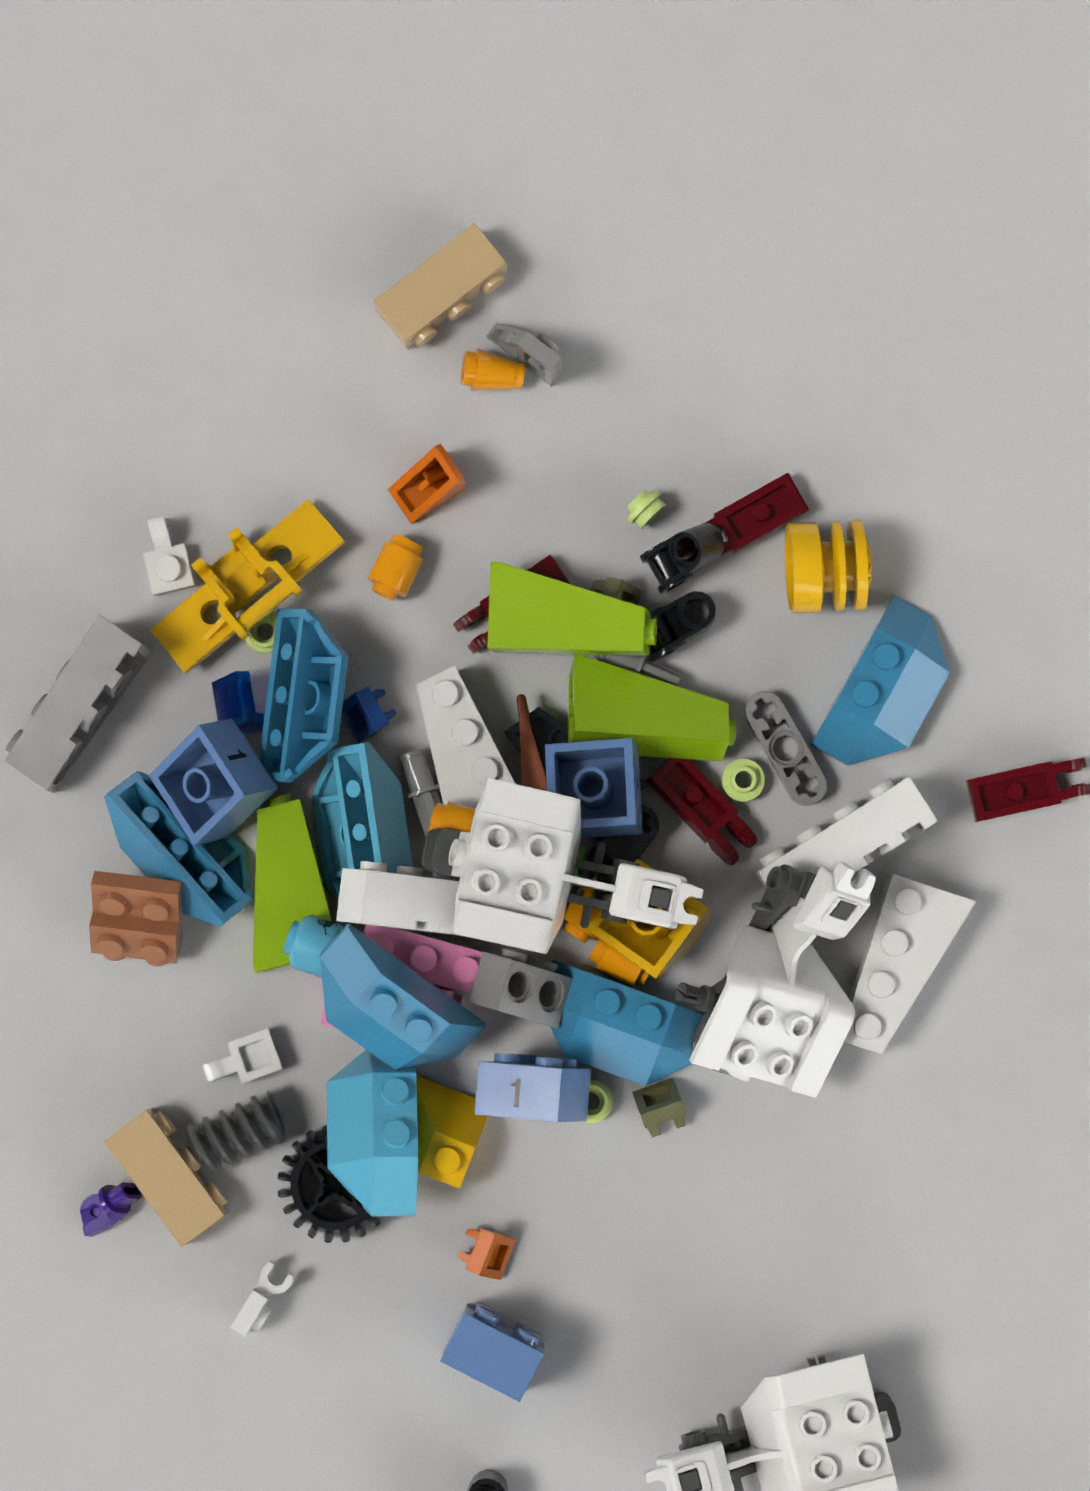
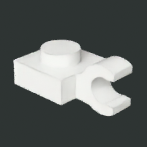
M164 516L147 520L155 550L143 553L152 595L157 596L195 587L186 544L173 546L168 521Z
M269 1028L228 1042L230 1056L202 1066L208 1082L237 1072L241 1084L283 1069Z
M272 1260L262 1268L257 1285L230 1326L232 1330L244 1337L251 1328L258 1332L260 1331L272 1311V1308L266 1305L271 1295L287 1291L294 1281L295 1275L290 1272L283 1283L276 1284L272 1282L270 1271L275 1265V1262Z

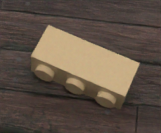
M473 223L373 301L375 310L406 349L414 344L417 347H421L438 333L436 327L448 317L451 321L458 319L472 306L469 302L481 292L485 295L490 294L505 281L502 275L507 272L506 261L478 226Z
M150 1108L106 1139L104 1143L180 1246L183 1247L229 1213L223 1206L228 1202V1199L214 1181L207 1184L198 1172L202 1164L195 1153L188 1146L181 1149L172 1135L177 1131L164 1112L160 1111L156 1114Z

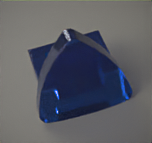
M234 671L212 682L217 720L221 721L232 718L242 734L262 732L264 714L256 712L249 671Z

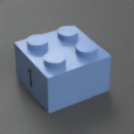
M232 718L198 725L149 775L193 846L225 839L230 836L278 789Z
M632 738L545 744L547 791L580 799L581 839L643 834L639 749Z
M495 1053L494 1061H479L474 1114L549 1122L587 1121L591 1069L577 1068V1059Z
M478 1302L476 1308L467 1304L443 1350L440 1362L520 1402L544 1355V1343L540 1342V1333L518 1322L514 1328L500 1321L501 1313L485 1304Z

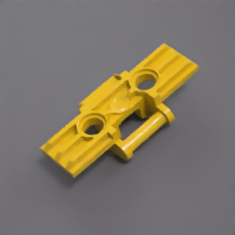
M309 499L253 545L236 527L227 534L231 539L233 548L217 562L211 565L204 562L200 557L191 564L192 568L206 584L150 629L185 674H188L233 635L237 634L244 641L249 636L247 632L292 594L297 597L303 592L297 585V582L345 543ZM286 549L291 551V561L283 566L277 560L270 561L271 556L276 551ZM275 580L281 581L236 618V612L256 598ZM213 604H219L217 611L221 617L215 624L205 623L204 613L206 609Z

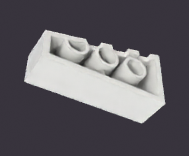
M454 665L416 684L443 804L447 805L450 801L476 808L482 795L486 777L515 784L456 666Z
M910 776L896 785L889 778L869 791L873 799L858 808L855 801L833 813L832 815L836 822L822 831L819 825L816 824L798 835L796 839L800 845L785 854L782 847H779L760 859L759 861L764 868L755 874L766 890V880L770 870L775 866L780 867L784 864L817 874L821 867H826L833 872L839 861H842L857 872L860 868L874 861L875 858L907 841L910 836L922 829L928 828L938 820Z
M361 861L360 869L342 868L336 921L461 936L451 933L455 918V899L459 885L458 877L433 872L432 878L423 877L422 868L397 866L396 873L386 872L387 864Z
M895 874L887 876L849 995V1000L854 1005L855 1017L844 1043L877 1054L884 1052L976 901Z

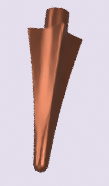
M520 694L517 696L516 701L521 742V785L547 791L546 767L536 740L526 697Z

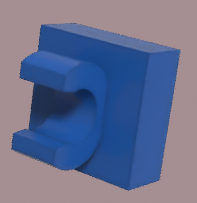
M369 686L353 693L343 702L342 715L358 744L381 731L389 724L388 721L397 714L395 709L383 712L377 700L386 694L384 689H377L372 692Z

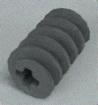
M268 1090L267 1104L263 1105L255 1095L251 1097V1111L247 1112L239 1102L236 1103L235 1118L231 1119L223 1109L218 1111L219 1125L215 1126L207 1116L202 1118L203 1132L199 1133L191 1123L186 1125L199 1159L214 1172L221 1170V1156L230 1165L237 1163V1149L246 1158L253 1156V1142L262 1151L269 1149V1135L278 1144L285 1142L284 1124Z

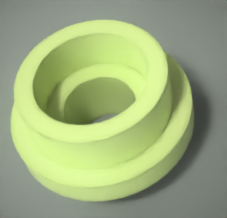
M646 490L642 491L627 506L631 514L626 520L630 524L635 522L641 529L646 527L666 507L660 499L662 494L658 490L652 494H649Z
M270 612L247 632L249 636L245 640L253 650L260 653H272L277 613ZM263 625H270L274 629L273 636L268 640L260 639L258 636V630Z
M737 759L728 764L724 769L721 782L723 790L731 799L747 802L755 799L762 792L765 776L763 770L756 762L749 759ZM746 772L751 776L752 781L749 787L741 788L736 784L735 777L738 773Z
M590 1079L589 1093H595L599 1097V1104L594 1109H588L587 1121L583 1122L596 1123L603 1120L610 1113L613 1100L611 1092L605 1084L598 1080Z

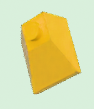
M637 859L635 861V863H639V866L652 869L650 866L642 862L640 859ZM688 897L684 901L683 907L687 913L698 916L696 925L678 923L677 928L670 929L630 919L627 920V924L601 919L603 910L600 909L586 929L658 980L688 953L713 919V915L708 907L695 898Z
M416 1075L418 1173L460 1189L488 1116L474 1114L475 1097Z

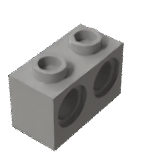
M502 948L500 956L483 952L468 1002L558 1028L573 978L557 974V964L533 958L531 965L526 964L528 955L505 948Z

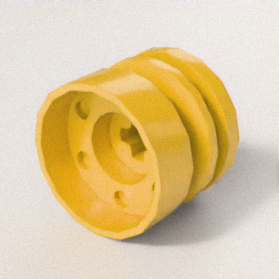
M861 519L849 521L847 540H844L840 521H832L828 541H821L820 531L816 522L787 523L785 529V576L791 614L820 613L824 593H831L832 602L837 612H842L845 609L846 592H849L851 606L854 611L866 609L868 591L872 582V560L870 545L867 542Z

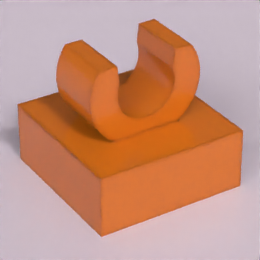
M483 1228L480 1231L468 1229L466 1235L476 1240L472 1253L463 1251L458 1253V1257L462 1261L468 1262L466 1270L479 1276L501 1280L516 1239L506 1234Z

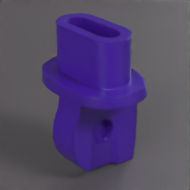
M126 1182L117 1186L105 1185L99 1189L98 1194L88 1196L80 1207L84 1236L93 1237L123 1219L130 1212L131 1204L142 1198V1193L134 1183Z

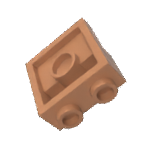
M94 871L91 882L93 913L89 924L91 953L103 954L106 959L111 961H119L128 957L144 959L152 966H163L167 963L177 964L183 940L181 881Z

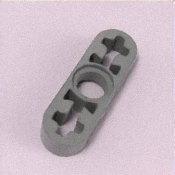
M768 691L755 693L747 701L744 709V716L750 729L789 797L795 803L802 806L816 804L824 797L827 790V781L781 699L776 694ZM762 700L765 705L772 703L775 706V710L771 713V718L776 726L783 720L788 727L774 732L768 740L762 734V732L770 730L764 718L756 720L753 717V713L757 710L755 702ZM783 736L792 738L798 746L796 757L790 761L778 759L773 752V745L776 739ZM805 758L809 766H804L801 770L807 779L815 777L818 781V785L813 789L815 796L810 798L807 793L799 795L795 789L800 784L797 774L793 772L787 777L783 769L794 767Z

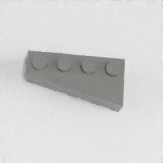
M99 614L72 657L59 671L56 682L48 694H44L34 706L31 712L33 717L25 730H18L8 743L6 751L9 754L5 762L45 790L54 793L153 653L139 641Z

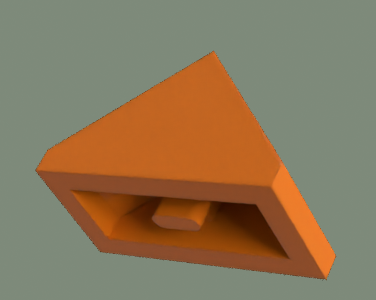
M440 443L433 447L387 490L410 524H413L464 491L466 483L464 477Z

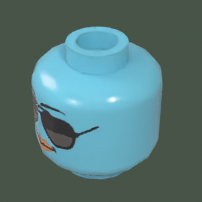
M308 915L301 922L295 920L291 925L284 945V954L289 955L291 966L299 971L322 978L320 953L344 926L316 915Z

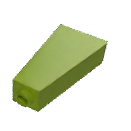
M501 562L490 563L487 649L494 653L649 656V645H656L657 620L650 619V612L645 607Z
M574 655L568 674V743L632 738L639 749V756L722 761L728 745H734L736 721L729 720L728 702L584 655Z
M291 794L267 799V808L257 810L253 967L255 973L291 965L289 955L284 954V945L291 925L295 920L301 922L308 915H316L335 922L303 801L301 799L292 801Z

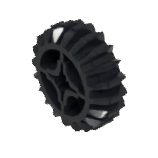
M324 1125L322 1130L323 1140L319 1141L317 1134L310 1130L306 1133V1136L311 1146L307 1148L302 1142L296 1140L292 1147L300 1154V1157L298 1159L291 1155L283 1157L282 1161L286 1165L293 1167V1171L278 1173L277 1178L281 1181H289L291 1186L280 1189L278 1197L292 1196L294 1202L285 1206L283 1211L285 1214H290L296 1209L300 1211L302 1215L293 1223L296 1228L301 1227L306 1220L313 1223L308 1230L310 1238H314L319 1228L322 1227L326 1229L324 1234V1241L326 1243L332 1242L334 1230H340L342 1242L345 1243L350 1241V1227L354 1226L356 1233L363 1237L367 1234L366 1227L362 1222L366 1219L375 1227L380 1224L381 1220L378 1216H370L363 1208V1205L348 1190L344 1194L337 1190L333 1194L330 1193L324 1200L321 1199V1196L328 1190L326 1185L330 1183L325 1181L327 1174L330 1173L334 1176L327 1169V1162L315 1154L327 1148V1125ZM306 1164L313 1170L312 1172L317 1176L320 1184L318 1193L309 1203L305 1200L301 1187L302 1172ZM338 1200L345 1203L348 1207L351 1206L357 1214L344 1219H331L318 1214V1212L328 1202Z

